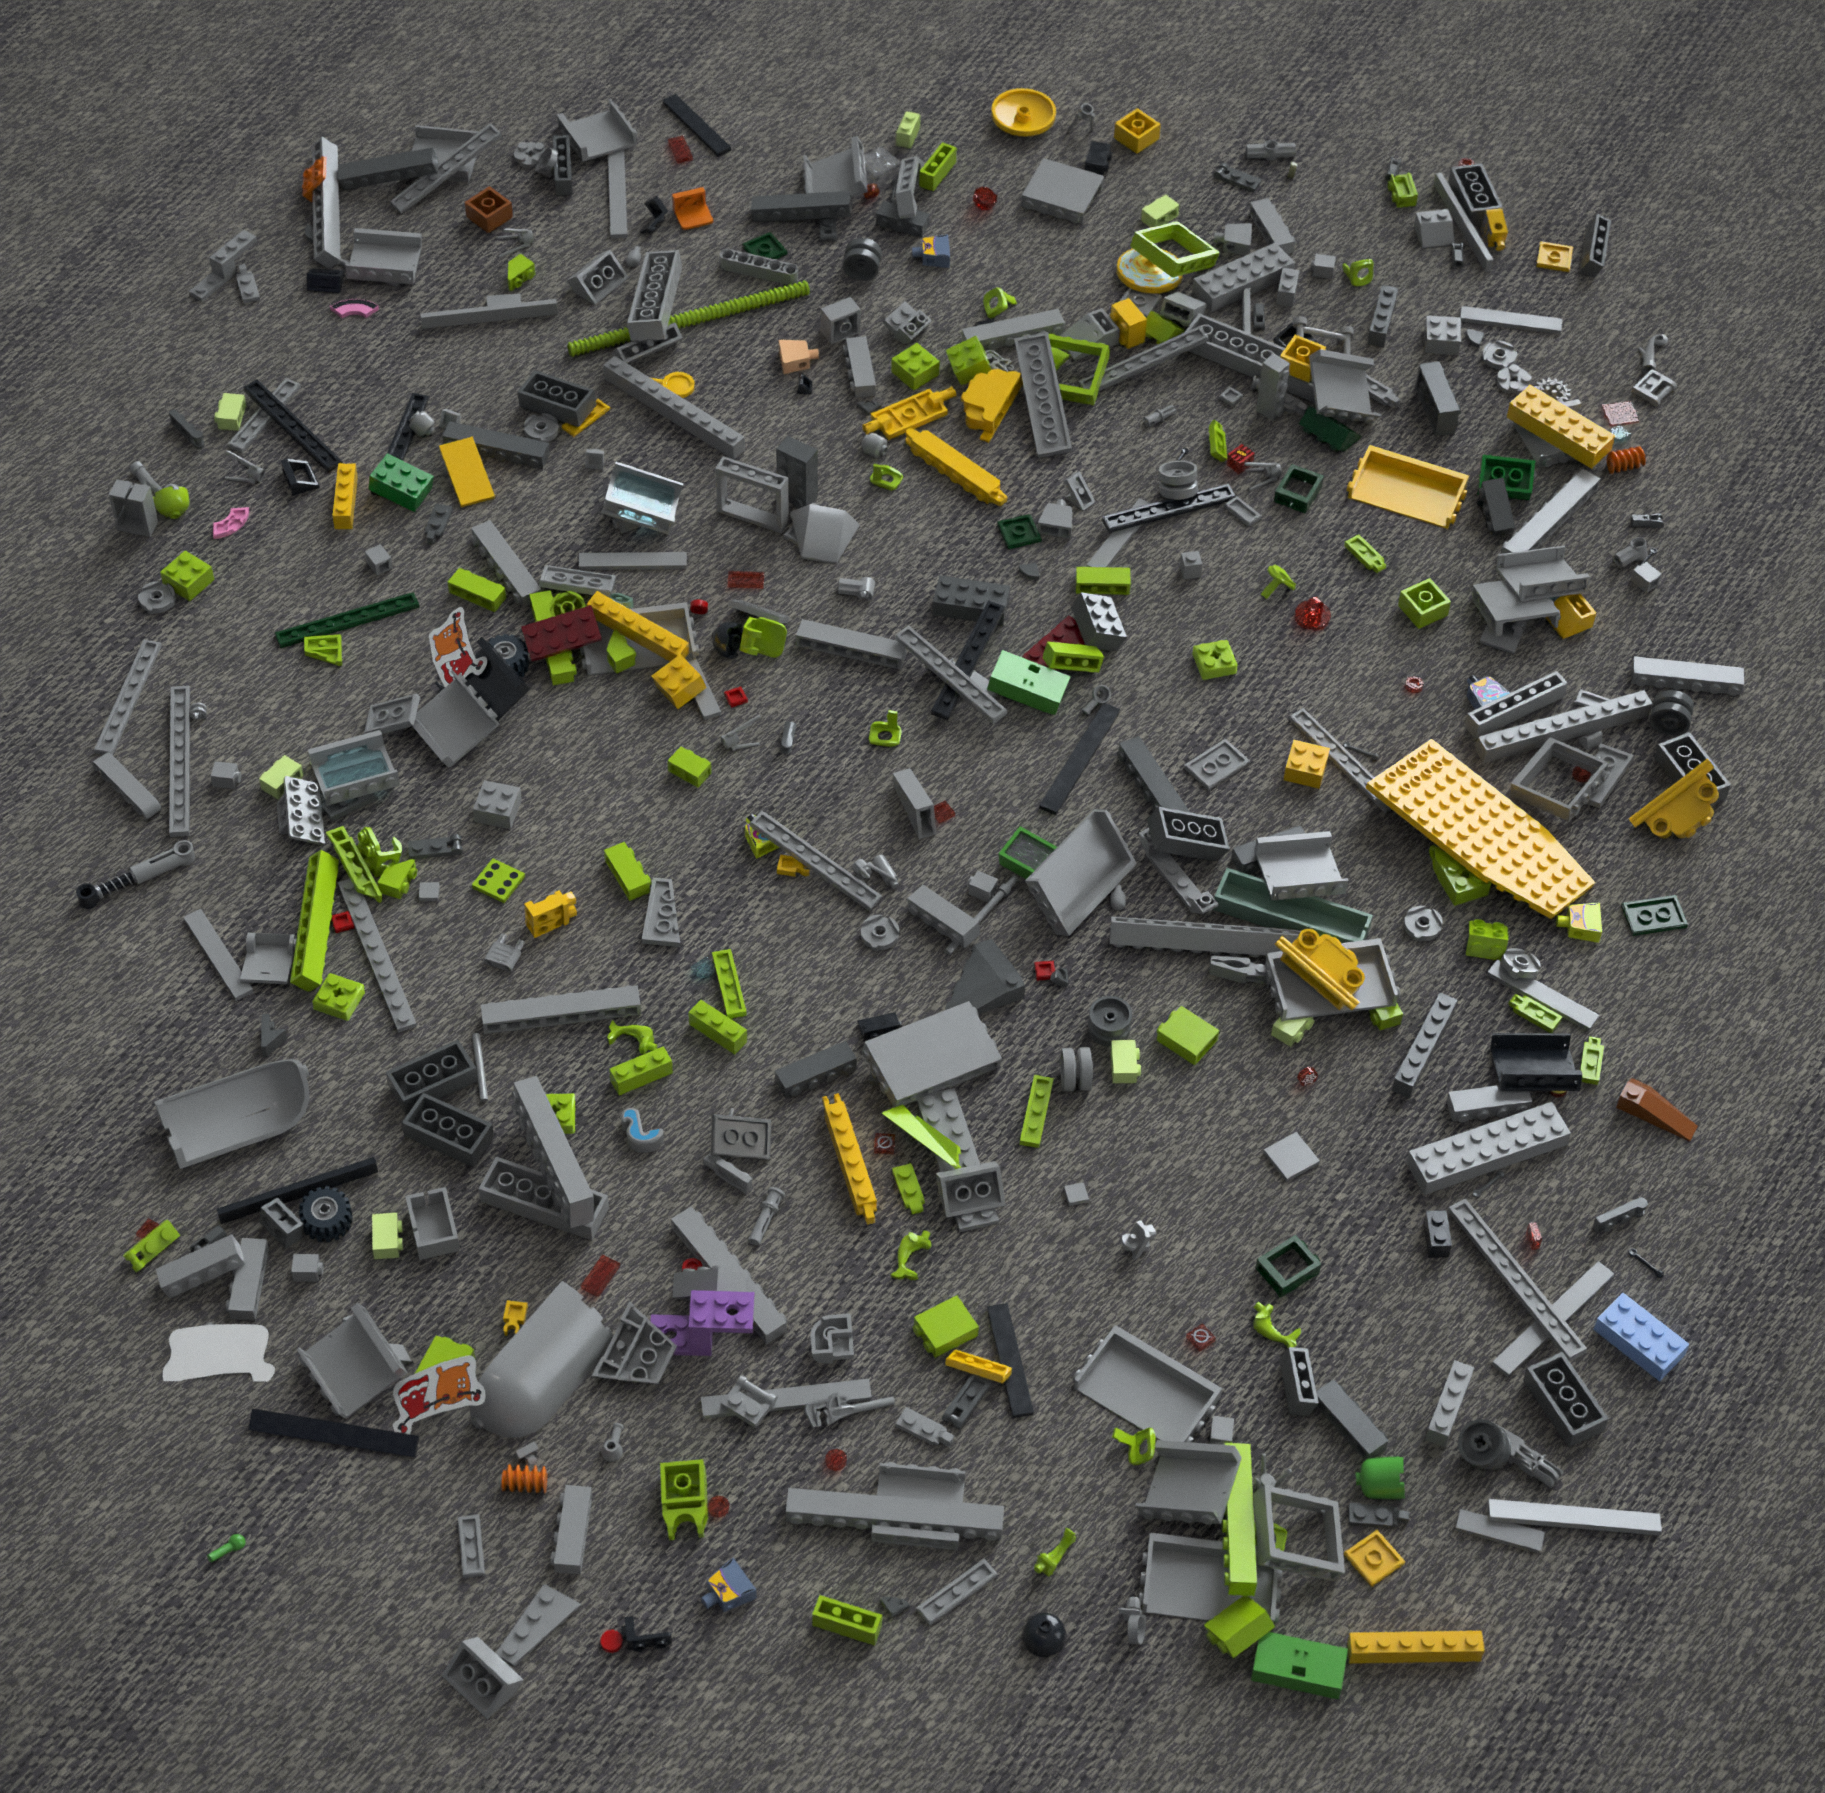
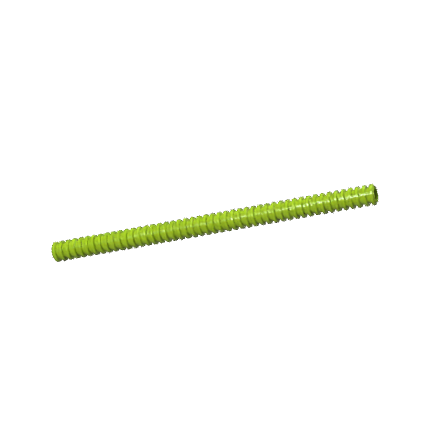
M804 280L802 283L798 282L797 284L793 283L792 285L783 286V288H774L773 291L770 289L768 292L755 293L753 296L739 297L738 300L724 301L723 304L720 302L718 305H709L708 308L705 306L703 309H694L693 312L690 310L688 313L675 314L673 317L670 316L668 325L676 323L678 329L680 327L685 328L686 325L689 327L690 324H700L701 321L704 323L705 320H715L716 317L717 319L720 316L723 318L725 315H734L735 312L738 314L740 311L753 310L755 307L769 306L770 303L784 302L785 299L788 301L790 298H799L800 295L803 297L804 294L809 295V285ZM625 327L623 330H614L613 333L610 331L608 334L594 335L593 338L579 339L578 342H568V352L571 357H574L575 355L579 356L580 353L594 352L595 349L598 351L600 348H609L610 345L612 347L615 344L620 345L621 342L622 344L625 341L628 343L631 340L629 329Z

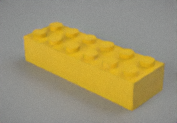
M1532 385L1524 389L1509 404L1508 419L1591 469L1612 450L1615 439L1614 434Z

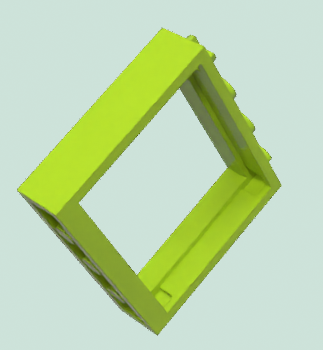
M1178 221L1137 231L1134 237H1132L1130 247L1172 278L1213 267L1220 253ZM1173 239L1194 255L1174 259L1154 243Z
M1048 334L1050 345L1053 348L1100 356L1090 389L1059 384L1062 400L1094 405L1110 356L1109 345Z

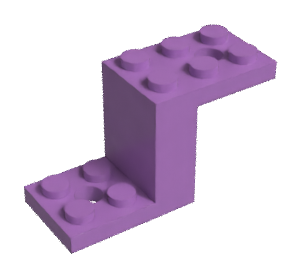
M691 1290L690 1316L651 1314L650 1322L664 1334L668 1331H674L677 1334L676 1337L670 1339L677 1346L673 1355L711 1356L713 1332L753 1333L755 1293ZM729 1309H736L738 1313L736 1315H729L727 1311Z

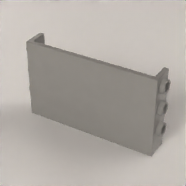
M687 602L630 609L689 642V654L685 658L687 661L696 659V656L699 655V647L694 643L697 642L696 631H692L694 620L693 617H689ZM597 620L602 641L580 647V654L585 657L582 659L583 670L587 669V675L615 672L607 662L606 651L614 630ZM625 637L627 644L634 648L637 656L635 657L636 665L624 671L660 667L669 663L666 659Z
M1094 809L1025 882L1057 935L1069 936L1137 863L1128 849L1127 843L1123 840L1119 829L1113 822L1111 814L1107 810Z
M1381 938L1341 943L1343 947L1351 950L1356 955L1358 960L1357 968L1361 969L1365 975L1363 984L1353 995L1360 1002L1353 1011L1345 1005L1341 1010H1338L1280 960L1283 954L1282 951L1267 953L1265 962L1267 969L1266 979L1267 982L1271 983V997L1275 998V1011L1277 1014H1280L1281 1021L1396 1006L1397 999L1400 998V989L1395 985V973L1390 969V957L1385 953Z
M970 1001L865 1041L862 1050L863 1059L868 1061L871 1066L872 1075L875 1078L877 1077L882 1093L887 1095L893 1108L901 1104L905 1106L926 1095L945 1090L1000 1067L1002 1061L994 1039H991L988 1035L986 1025L980 1021L978 1011L975 1007H972Z
M1116 1325L1104 1340L1101 1339L1098 1342L1095 1353L1093 1355L1090 1354L1086 1358L1083 1369L1077 1370L1073 1377V1389L1141 1430L1148 1427L1153 1428L1156 1439L1161 1441L1193 1443L1194 1434L1202 1431L1206 1417H1212L1216 1410L1215 1405L1221 1398L1222 1393L1221 1387Z
M1150 1533L1148 1552H1143L1142 1565L1146 1566V1572H1141L1140 1585H1144V1592H1139L1142 1613L1209 1621L1242 1597L1239 1595H1228V1586H1224V1573L1227 1572V1568H1223L1224 1554H1227L1226 1550L1222 1548L1223 1542ZM1255 1546L1257 1586L1255 1596L1249 1597L1267 1611L1274 1624V1622L1279 1621L1280 1609H1276V1602H1280L1281 1589H1277V1584L1282 1581L1283 1570L1260 1566L1258 1548Z

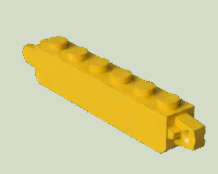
M913 428L906 430L905 435L907 438L905 442L911 447L912 453L915 456L921 457L926 464L934 466L940 474L948 476L953 483L961 485L966 492L974 494L979 501H984L987 504L992 502L998 506H1002L1007 502V496L1000 490L999 479L931 432L922 431L919 433Z
M839 1093L834 1094V1104H829V1099L827 1096L822 1097V1102L825 1110V1121L857 1216L863 1214L867 1225L875 1223L874 1212L877 1211V1200L845 1103L841 1101Z

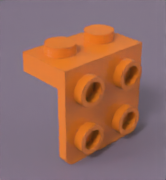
M324 156L317 159L303 173V197L307 198L310 202H313V190L326 178L327 158Z
M704 187L672 194V208L683 230L713 223V217L706 205Z

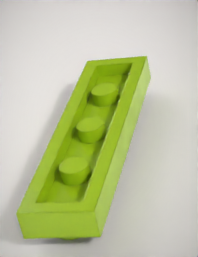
M731 949L712 952L726 1016L730 1019L747 1016Z
M1034 1075L1020 1145L1040 1148L1054 1078Z

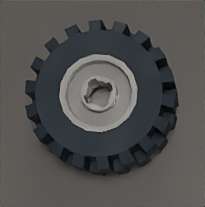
M503 634V636L496 635V638H490L489 643L520 677L525 676L524 672L527 673L529 667L526 643L520 637L515 638V635L512 634L510 636L507 634Z
M325 1186V1189L318 1187L316 1188L317 1191L313 1192L311 1190L308 1192L309 1196L303 1197V1203L300 1202V1221L304 1224V1233L309 1235L310 1239L314 1240L317 1237L318 1242L326 1239V1243L331 1242V1238H334L336 1241L339 1239L340 1234L345 1236L346 1229L350 1230L351 1228L350 1223L353 1222L351 1205L348 1197H345V1193L342 1191L338 1192L337 1188L330 1190L329 1186Z

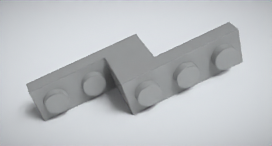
M242 230L210 256L212 273L193 287L189 294L203 302L237 273L234 260L257 242L256 236L246 230Z

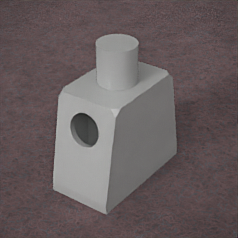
M1226 224L1224 233L1215 232L1214 242L1223 243V251L1246 256L1250 253L1252 224Z
M1062 499L1057 500L1056 504L1048 503L1038 522L1039 534L1071 539L1072 507L1066 506V502Z

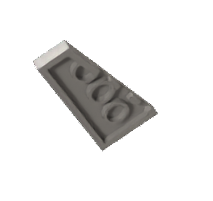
M1602 743L1599 745L1596 757L1608 762V772L1610 773L1607 780L1600 784L1598 791L1590 796L1587 803L1597 808H1601L1634 761V755Z
M653 877L642 944L680 947L672 879Z
M544 1584L496 1654L504 1662L515 1667L540 1642L550 1636L559 1625H562L568 1617L579 1610L581 1604Z

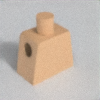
M779 340V354L783 374L809 369L810 360L819 359L818 349L808 350L807 341Z

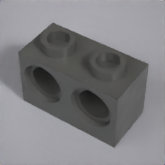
M278 1198L261 1207L259 1223L285 1249L302 1239L304 1224Z

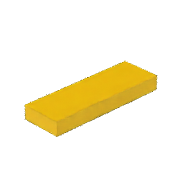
M597 399L596 407L579 427L565 423L561 428L575 437L608 412L610 406Z
M956 1349L946 1358L945 1363L947 1366L1002 1384L1011 1375L1012 1371L1011 1367Z

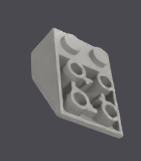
M1101 308L1085 315L1060 336L1087 340L1094 343H1104L1112 347L1118 344L1120 329L1104 309ZM1066 350L1074 361L1091 355Z

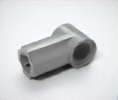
M1641 537L1632 539L1630 546L1613 555L1615 564L1622 568L1634 560H1645L1647 558L1646 540Z
M863 577L860 580L841 578L839 580L838 594L855 595L859 599L871 600L875 581L870 577Z

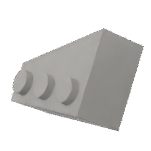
M718 1265L712 1266V1269L698 1267L697 1271L695 1269H683V1272L674 1273L672 1298L691 1301V1290L747 1292L748 1275L725 1270L724 1266Z

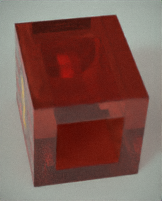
M1241 444L1228 453L1226 465L1237 474H1240L1250 467L1246 466L1245 462H1254L1255 453Z

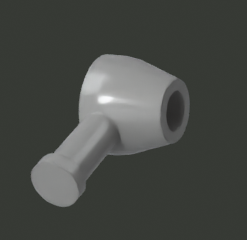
M1106 685L1096 686L1092 691L1093 699L1082 709V712L1089 716L1098 703H1106L1111 697L1110 689ZM1098 691H1099L1100 694H1101L1100 697H1097V692H1098Z
M613 1423L611 1439L607 1440L602 1446V1457L608 1462H615L622 1457L623 1449L619 1444V1438L624 1426L621 1423ZM610 1446L615 1447L614 1449H608Z

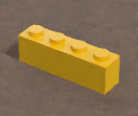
M338 464L333 507L335 529H353L358 480L356 464Z

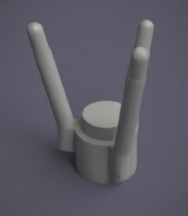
M1086 102L1082 104L1067 132L1071 131L1079 118L1082 120L1090 119V131H1093L1095 114L1093 113L1092 105Z
M503 229L504 232L518 233V235L496 237V239L518 238L519 243H523L500 254L499 257L530 247V243L534 242L532 230Z
M228 450L225 451L228 455L249 468L247 471L249 478L225 477V480L249 482L255 484L256 481H262L265 476V469L246 461Z
M1245 462L1246 466L1262 467L1245 469V472L1264 471L1265 476L1270 478L1249 488L1250 491L1277 481V477L1281 476L1282 471L1279 463Z
M760 715L750 719L733 731L722 735L721 741L724 747L735 751L760 745L759 742L737 745L740 742L737 734L751 726L753 722L760 718Z
M858 859L852 865L856 878L865 883L863 878H870L871 870L894 882L898 881L895 877L877 868L871 862L866 863L863 859Z
M1263 1453L1261 1474L1259 1478H1255L1256 1491L1264 1485H1273L1279 1488L1280 1484L1289 1476L1292 1470L1288 1469L1275 1481L1272 1475L1266 1473V1454Z

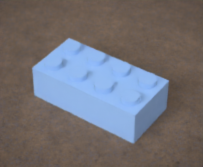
M1624 1293L1597 1318L1593 1329L1659 1382L1685 1356L1689 1343Z

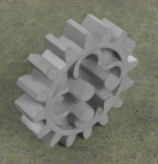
M1548 377L1547 381L1541 379V383L1537 382L1536 386H1534L1560 403L1570 400L1571 389H1567L1568 384L1563 385L1562 380L1558 382L1557 378L1551 380Z

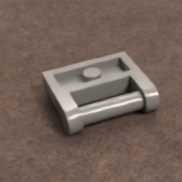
M1651 369L1633 387L1632 392L1649 401L1651 405L1658 407L1661 400L1670 391H1674L1677 385L1673 380ZM1661 385L1665 386L1657 396L1653 394Z
M742 1375L721 1402V1407L756 1428L774 1406L778 1397L755 1386L748 1381V1378ZM744 1388L764 1400L765 1403L761 1405L741 1391Z

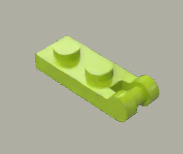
M167 1219L129 1249L123 1257L126 1261L129 1260L133 1265V1270L138 1272L181 1235ZM138 1252L142 1255L140 1260L136 1256Z

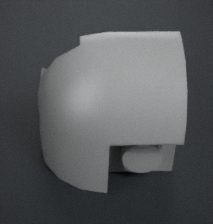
M851 1313L824 1316L815 1323L814 1327L811 1328L810 1335L812 1357L815 1361L828 1364L833 1363V1360L854 1359Z

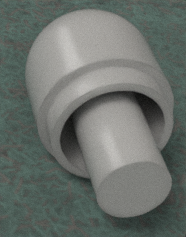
M635 246L634 250L628 253L626 263L630 267H636L640 262L641 248L639 246Z
M1116 885L1110 895V905L1114 910L1119 911L1125 907L1126 896L1122 891L1121 885Z

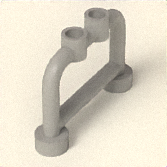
M1302 316L1293 319V327L1297 329L1298 336L1304 338V333L1344 341V354L1351 355L1350 338L1354 336L1353 327L1343 326L1340 328V333L1307 327V319Z

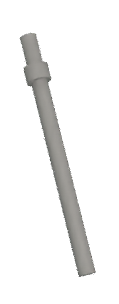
M1013 875L1006 884H1002L995 896L974 919L980 923L1003 897L1008 896L1011 888L1019 881L1018 877ZM952 941L944 952L951 955L959 944H955Z

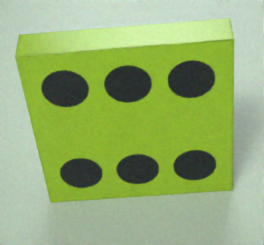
M492 858L472 883V888L505 903L525 878V873Z

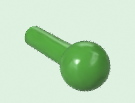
M240 1534L232 1535L227 1544L207 1555L208 1560L213 1562L232 1550L242 1549L245 1546V1538Z

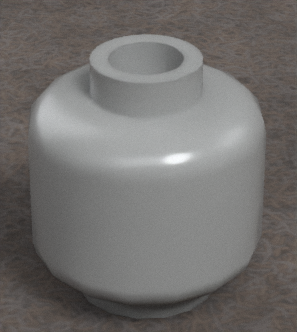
M417 411L409 419L410 429L419 437L425 434L429 436L434 430L432 426L435 421L425 411Z
M875 433L866 435L862 440L861 447L863 452L873 458H878L881 455L884 456L888 451L887 440Z

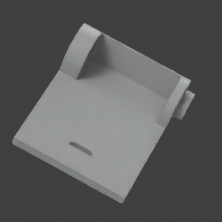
M248 932L246 938L247 954L240 982L287 984L294 959L296 935Z

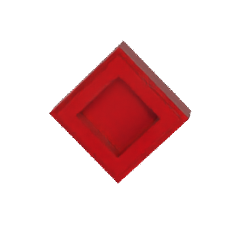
M741 686L724 692V696L731 708L748 703V698Z
M349 911L332 915L331 921L335 933L354 929Z
M1054 961L1034 962L1036 980H1051V974L1055 971Z

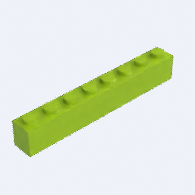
M319 850L309 857L290 983L307 992L318 988L323 981L322 974L325 966L327 940L330 933L329 926L332 918L333 898L339 871V859L323 850Z
M1225 1443L1224 1445L1235 1446L1242 1458L1224 1512L1225 1519L1222 1520V1533H1226V1537H1223L1222 1548L1226 1550L1227 1554H1224L1223 1568H1227V1572L1224 1573V1586H1228V1595L1255 1596L1257 1572L1250 1444Z

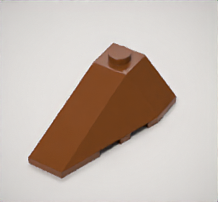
M1633 1078L1625 1085L1616 1108L1687 1141H1691L1698 1127L1652 1087Z

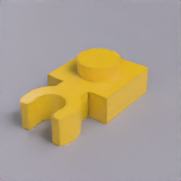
M780 854L777 874L796 877V873H800L802 876L810 875V870L804 869L808 867L794 857Z
M507 1300L503 1316V1322L506 1323L503 1328L505 1336L508 1335L510 1329H514L516 1334L520 1330L518 1324H525L528 1303Z

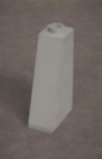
M909 768L893 773L894 788L918 839L935 835L934 804L912 770Z

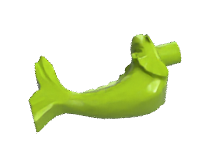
M612 1020L609 1026L610 1033L607 1037L609 1045L613 1044L620 1035L627 1034L637 1038L640 1043L639 1052L641 1054H646L648 1050L653 1051L657 1049V1044H654L651 1028L641 1025L617 1026Z
M924 1230L921 1236L909 1232L908 1235L903 1237L898 1249L899 1268L891 1274V1277L898 1280L904 1277L910 1280L918 1279L917 1273L906 1268L905 1263L915 1250H928L931 1248V1241L928 1240L930 1232Z
M1257 1302L1253 1307L1259 1312L1253 1321L1254 1329L1270 1340L1285 1344L1287 1348H1296L1295 1340L1299 1338L1301 1328L1296 1329L1288 1336L1281 1335L1272 1326L1270 1314L1273 1311V1306L1271 1304L1263 1306L1260 1302Z
M1065 1528L1059 1545L1050 1553H1041L1040 1556H1037L1034 1570L1039 1574L1043 1572L1050 1577L1068 1547L1075 1542V1533L1069 1528Z

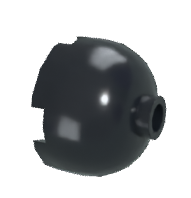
M724 622L712 633V644L714 650L719 655L729 659H735L739 655L736 652L740 648L743 633L742 624Z
M1041 1612L1034 1614L1027 1620L1023 1628L1022 1640L1031 1654L1037 1657L1048 1658L1063 1649L1066 1642V1629L1059 1617L1051 1613Z

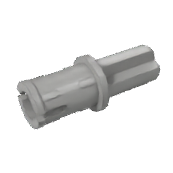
M1170 405L1162 410L1157 409L1154 413L1145 416L1143 422L1148 427L1160 421L1164 422L1165 418L1176 413L1174 405Z

